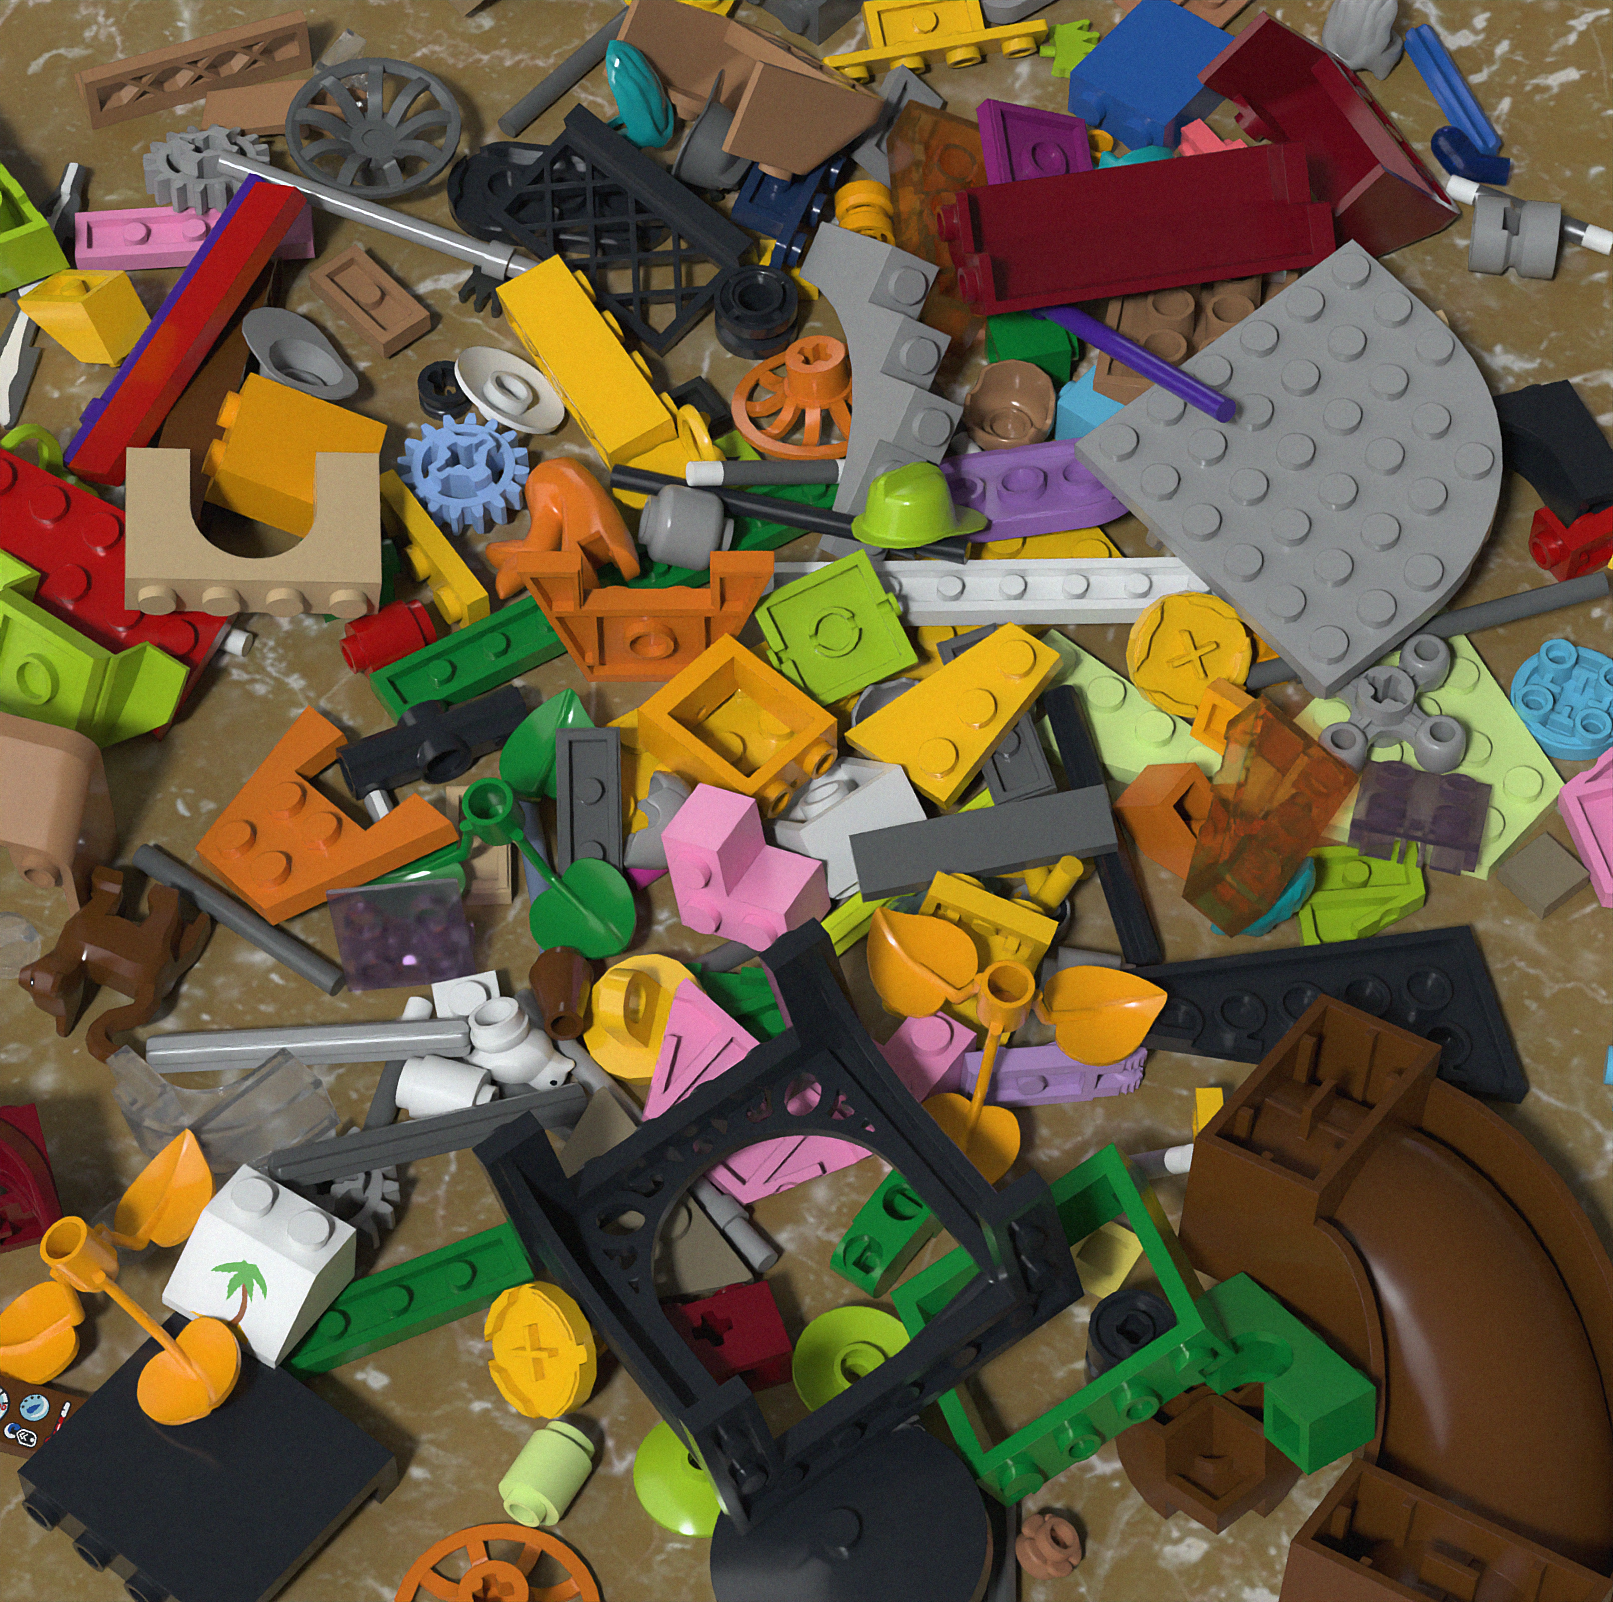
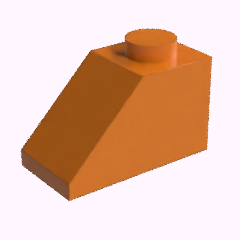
M1196 762L1147 765L1112 805L1114 813L1145 856L1196 888V876L1200 862L1211 850L1223 845H1242L1258 851ZM1230 857L1221 859L1214 866L1212 874L1214 886L1225 901L1230 899L1251 874L1249 866L1239 859Z

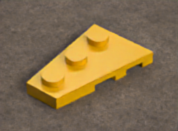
M1010 621L844 733L848 744L873 761L901 765L911 787L948 811L1064 665L1061 654Z

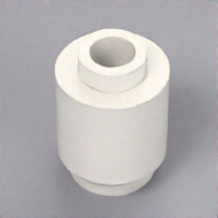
M427 1054L424 1059L410 1056L399 1078L396 1091V1106L409 1110L411 1118L419 1119L498 1101L499 1088L491 1085V1073L488 1070L432 1054Z

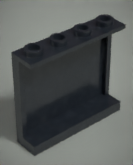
M175 1311L161 1327L176 1340L181 1331L192 1320ZM151 1335L17 1471L25 1496L22 1506L28 1515L45 1530L51 1532L56 1527H59L74 1539L72 1543L73 1548L93 1569L103 1572L108 1567L126 1582L123 1586L135 1602H268L368 1496L382 1504L399 1486L395 1454L279 1365L274 1370L241 1349V1367L238 1380L232 1392L219 1407L212 1409L209 1415L189 1423L174 1426L160 1424L143 1411L137 1398L138 1381L141 1372L155 1355L165 1350Z

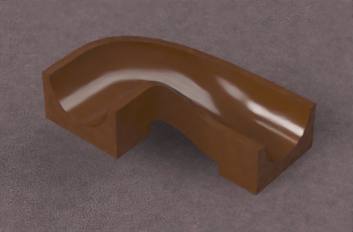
M1321 993L1195 1137L1178 1233V1240L1193 1269L1221 1282L1243 1272L1264 1291H1269L1276 1295L1290 1314L1304 1322L1311 1329L1317 1331L1335 1353L1353 1368L1362 1370L1376 1387L1375 1439L1352 1451L1351 1464L1291 1540L1279 1602H1613V1265L1590 1219L1561 1176L1532 1144L1482 1102L1436 1077L1442 1051L1441 1045Z

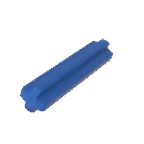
M1423 24L1418 28H1410L1405 33L1404 48L1471 159L1478 163L1486 159H1494L1500 153L1501 139L1435 30L1428 24Z

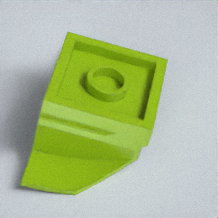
M0 548V712L74 730L92 740L99 749L170 723L181 698L190 668L148 641L116 655L32 603L41 574Z

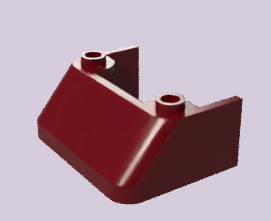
M1264 10L1197 75L1203 85L1233 102L1239 110V113L1234 116L1235 121L1254 141L1259 142L1263 137L1272 143L1304 141L1310 190L1319 201H1330L1336 251L1353 239L1373 258H1376L1443 230L1460 214L1456 203L1359 76L1338 56Z

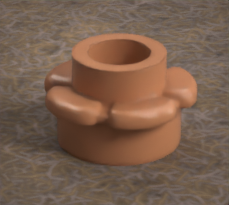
M1051 1513L1046 1514L1044 1517L1040 1514H1033L1028 1517L1023 1523L1022 1532L1018 1535L1015 1542V1552L1020 1564L1030 1575L1040 1580H1052L1055 1577L1068 1576L1072 1573V1566L1078 1565L1082 1556L1079 1537L1074 1527L1068 1521Z

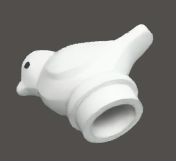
M510 997L490 999L477 1006L471 1012L468 1023L471 1028L470 1039L475 1047L471 1049L470 1054L452 1059L453 1061L488 1070L491 1073V1078L509 1084L528 1083L538 1090L561 1086L566 1080L568 1072L575 1067L572 1059L566 1058L554 1050L550 1037L543 1030L530 1025V1019L526 1011L521 1009L517 1001Z

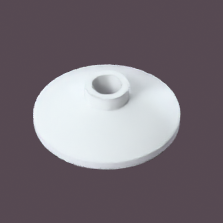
M474 346L465 349L456 360L454 367L455 376L461 389L479 408L480 413L488 421L493 418L499 422V426H508L526 433L545 434L554 431L563 420L565 413L564 404L544 375L519 357L492 347Z

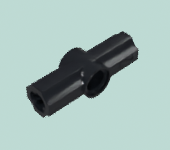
M512 684L449 707L441 700L420 702L402 714L397 721V726L335 748L337 762L344 783L351 797H355L356 801H359L373 791H386L419 778L427 784L438 785L449 782L463 774L471 765L473 758L505 746L515 729L529 716L526 703L519 689L513 687Z

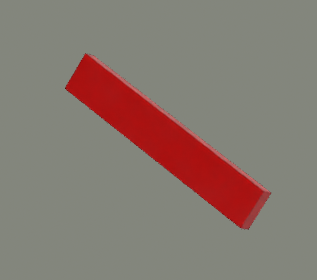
M256 181L67 466L79 479L116 487L121 486L126 478L127 447L146 448L305 206L307 199L297 187Z

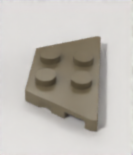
M602 1086L593 1095L558 1157L567 1179L577 1173L586 1161L603 1155L631 1136L637 1129L636 1125L605 1086ZM660 1188L658 1191H656L655 1193H653V1194L650 1195L649 1197L654 1196V1195H655L656 1193H658L662 1188ZM685 1191L670 1211L661 1230L656 1247L654 1281L659 1304L694 1302L693 1295L718 1291L725 1286L735 1283H744L748 1286L755 1284L749 1270L689 1193ZM628 1210L601 1230L616 1236L628 1235L636 1232L643 1226L645 1217L638 1212ZM637 1253L619 1256L622 1261L623 1270H627L634 1264L638 1256ZM607 1255V1257L610 1260H613L616 1257L612 1255ZM639 1287L632 1288L636 1294L640 1292Z

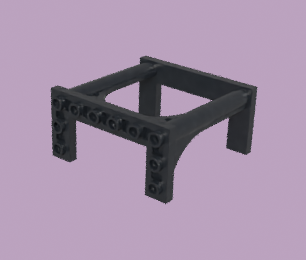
M815 917L797 929L785 932L769 948L758 954L787 1030L769 1042L761 1043L752 1048L744 1059L715 1079L699 1084L687 1098L657 1118H652L642 1123L631 1136L603 1155L586 1161L577 1173L567 1179L544 1128L530 1110L513 1121L498 1126L485 1140L472 1148L525 1257L537 1272L547 1267L565 1292L576 1301L588 1322L702 1468L726 1519L740 1537L1085 1295L1048 1184L1033 1168L999 1193L991 1186L898 1078L864 1029L831 937ZM817 1082L821 1086V1097L816 1107L806 1115H792L787 1110L788 1101ZM843 1095L846 1100L841 1101L842 1108L853 1115L841 1120L832 1119L831 1117L836 1112L839 1104V1096ZM770 1113H772V1114H771L768 1118H766L765 1120H763V1121H761V1122H758V1121H760L761 1119H763L764 1117H766L767 1115H769ZM869 1126L873 1130V1132L867 1130L866 1127ZM790 1136L830 1137L863 1147L887 1162L905 1180L993 1284V1287L780 1436L773 1439L754 1394L737 1374L719 1386L664 1315L659 1304L654 1281L656 1247L663 1225L677 1200L701 1174L717 1162L743 1148L776 1138ZM660 1188H662V1189H661L658 1193H656L654 1196L649 1197L650 1195H652L653 1193H655L656 1191H658ZM628 1210L638 1212L645 1217L643 1226L636 1232L628 1235L616 1236L601 1230ZM637 1253L638 1256L634 1264L627 1270H623L622 1261L619 1256ZM607 1255H612L616 1257L613 1260H610L607 1257ZM639 1287L640 1292L636 1294L632 1288Z

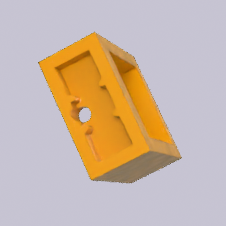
M728 633L720 637L637 709L639 745L684 779L694 789L699 783H703L756 799L761 822L766 817L772 819L778 816L790 803L793 793L810 778L816 780L826 774L838 755L837 718ZM738 689L797 734L796 737L749 778L689 732Z

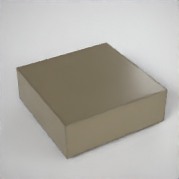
M1544 832L1499 866L1497 879L1543 920L1588 885L1591 873Z

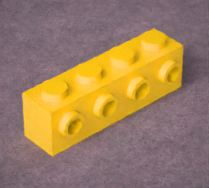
M556 254L495 288L507 323L610 473L616 463L626 465L631 459L651 451L659 444L678 438L675 428L677 427L678 410L666 392L657 396L649 384L653 383L654 380L648 366L636 350L627 354L621 343L625 342V338L610 311L606 310L599 314L592 303L597 301L595 293L581 270L571 274L562 259Z

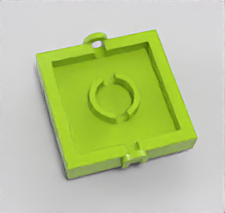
M864 548L761 596L752 611L770 648L765 652L774 670L782 673L785 679L824 709L862 692L871 684L876 685L918 665L919 662L897 618L902 615L900 606L892 592L885 593Z

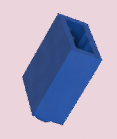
M1142 0L1070 72L1068 111L1078 118L1085 119L1087 125L1095 126L1109 133L1131 151L1150 145L1167 147L1175 151L1181 144V128L1198 118L1204 122L1226 99V97L1203 85L1197 75L1236 37L1170 0Z

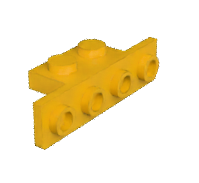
M872 0L863 2L861 7L869 49L824 57L822 62L854 81L863 84L869 81V75L889 72L902 64L914 75L925 71V65L947 62L948 68H962L981 61V55L1002 52L1004 58L1023 57L1037 50L1036 46L1042 44L1049 28L1047 19H1039L985 29L979 0Z

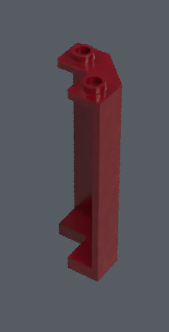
M1284 141L941 192L942 205L937 206L935 211L938 236L941 242H948L949 254L958 276V287L962 302L968 304L971 314L984 316L1316 266L1336 251L1330 201H1311L1304 141Z

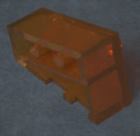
M1264 695L1258 697L1227 722L1223 737L1227 743L1220 769L1213 775L1210 787L1213 797L1207 820L1200 826L1182 898L1230 938H1233L1269 911L1360 779L1359 776Z

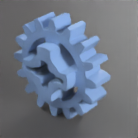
M468 413L464 424H455L450 414L443 415V428L436 430L433 426L425 423L421 425L422 441L407 438L404 442L406 456L398 457L397 459L398 476L437 527H440L443 522L450 523L452 535L459 536L463 525L472 524L474 530L478 534H482L485 532V520L492 518L495 522L504 525L507 523L506 507L521 510L523 507L522 492H524L526 480L530 475L527 448L518 447V434L514 430L500 435V427L497 420L492 418L483 427L477 425L475 413ZM428 469L429 476L424 479V475ZM503 469V475L499 480V471Z

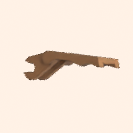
M309 79L208 91L200 131H208L211 124H218L219 127L229 130L235 126L241 127L242 137L251 134H257L258 136L285 134V120L289 106L297 92ZM347 88L355 102L366 99L367 92L357 88ZM321 90L307 106V108L323 110L346 122L340 107L325 90ZM359 107L361 113L368 112V107ZM300 125V138L308 136L310 129L333 136L330 132L316 125Z

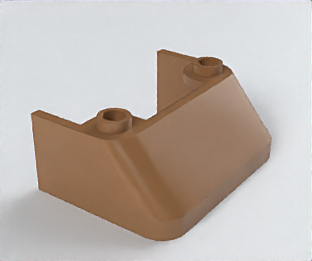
M632 0L616 39L617 41L623 40L630 43L643 54L658 75L664 93L672 105L673 114L688 121L696 122L698 115L703 112L718 73L721 69H724L726 73L720 102L734 112L735 117L721 149L726 153L759 162L758 168L761 171L785 181H791L794 173L800 175L808 174L876 124L886 102V99L767 30L677 0ZM605 66V69H604L602 75H604L605 77L608 78L607 70H606V66Z
M0 712V846L8 848L11 861L18 869V873L24 881L44 889L54 886L63 888L70 917H72L91 900L89 892L92 888L91 877L97 865L109 868L120 844L101 751L92 740L74 730Z

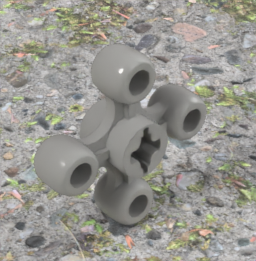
M1423 633L1415 635L1407 640L1401 649L1397 668L1383 665L1373 667L1365 673L1357 675L1327 698H1341L1348 705L1351 716L1347 722H1337L1323 729L1317 740L1315 761L1319 771L1324 776L1334 781L1353 779L1361 772L1365 765L1369 746L1388 748L1397 745L1402 740L1406 741L1414 749L1417 763L1426 771L1443 774L1451 772L1460 764L1466 748V733L1463 726L1456 719L1448 715L1428 717L1418 709L1415 702L1419 692H1429L1437 689L1443 684L1448 675L1450 652L1444 641L1432 634ZM1301 678L1304 688L1312 696L1317 697L1319 699H1323L1303 678Z

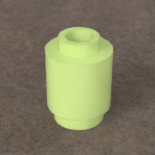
M551 1421L545 1429L536 1430L499 1484V1492L504 1499L503 1505L506 1512L525 1526L537 1527L539 1524L545 1526L555 1525L592 1470L590 1460L595 1450L591 1441L575 1427L560 1421Z

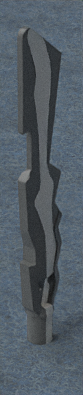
M68 163L65 165L55 192L39 205V212L49 223L64 255L68 245H75V213L82 212L83 208L80 198L87 177V170L78 163ZM51 275L6 292V296L17 309L0 337V425L5 430H12L17 425L42 352L41 347H31L38 324L21 310L17 300Z

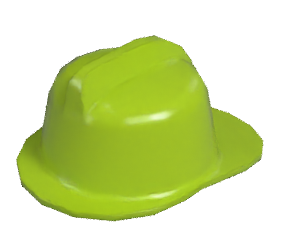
M918 461L881 473L873 479L867 491L864 512L855 517L851 524L853 536L865 544L879 548L903 549L920 547L945 537L982 530L988 524V520L985 515L974 509L953 504L951 492L943 472L935 465Z

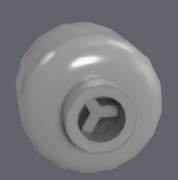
M675 484L667 485L661 489L657 496L649 495L647 497L640 520L638 541L641 544L647 545L649 557L656 563L702 571L710 565V551H728L732 539L734 521L732 518L724 517V507L719 495Z

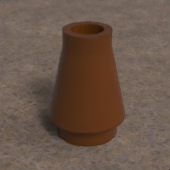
M559 946L547 949L538 956L529 972V983L544 1020L545 1032L551 1038L559 1041L572 1040L583 1031V1017L594 980V972L589 962L584 959V956L579 951L570 947Z

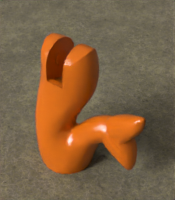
M559 457L547 460L535 467L528 476L524 492L531 526L524 540L514 539L492 542L485 546L487 559L498 569L495 588L500 599L511 597L525 587L517 573V551H559L560 548L561 551H582L584 589H602L598 581L599 576L596 569L611 561L615 568L619 569L626 582L635 578L640 573L639 557L632 536L615 503L594 475L583 464L572 457Z

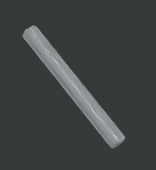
M458 1017L152 1035L147 1039L146 1061L150 1072L161 1074L408 1060L410 1056L424 1059L427 1054L443 1058L462 1057L470 1054L471 1028L468 1019Z

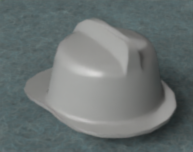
M261 307L251 310L244 317L242 333L248 346L260 362L259 376L334 405L337 404L339 399L351 397L358 391V378L352 370L342 361L321 331L300 315L282 308Z

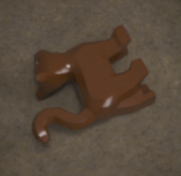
M97 865L91 877L92 888L89 892L91 900L65 923L57 944L52 951L21 968L18 984L30 993L36 1007L56 1017V1032L64 1038L71 1030L80 1006L84 984L92 981L107 986L134 999L133 1004L109 1009L91 1023L85 1038L88 1052L94 1058L105 1065L118 1067L128 1062L130 1053L114 1044L112 1036L115 1033L144 1026L159 1010L161 1000L171 992L178 977L197 960L212 931L210 918L207 915L200 913L195 920L182 918L180 890L156 883L150 889L147 896L148 910L150 912L148 917L142 923L124 918L127 907L122 892L125 879L124 872Z

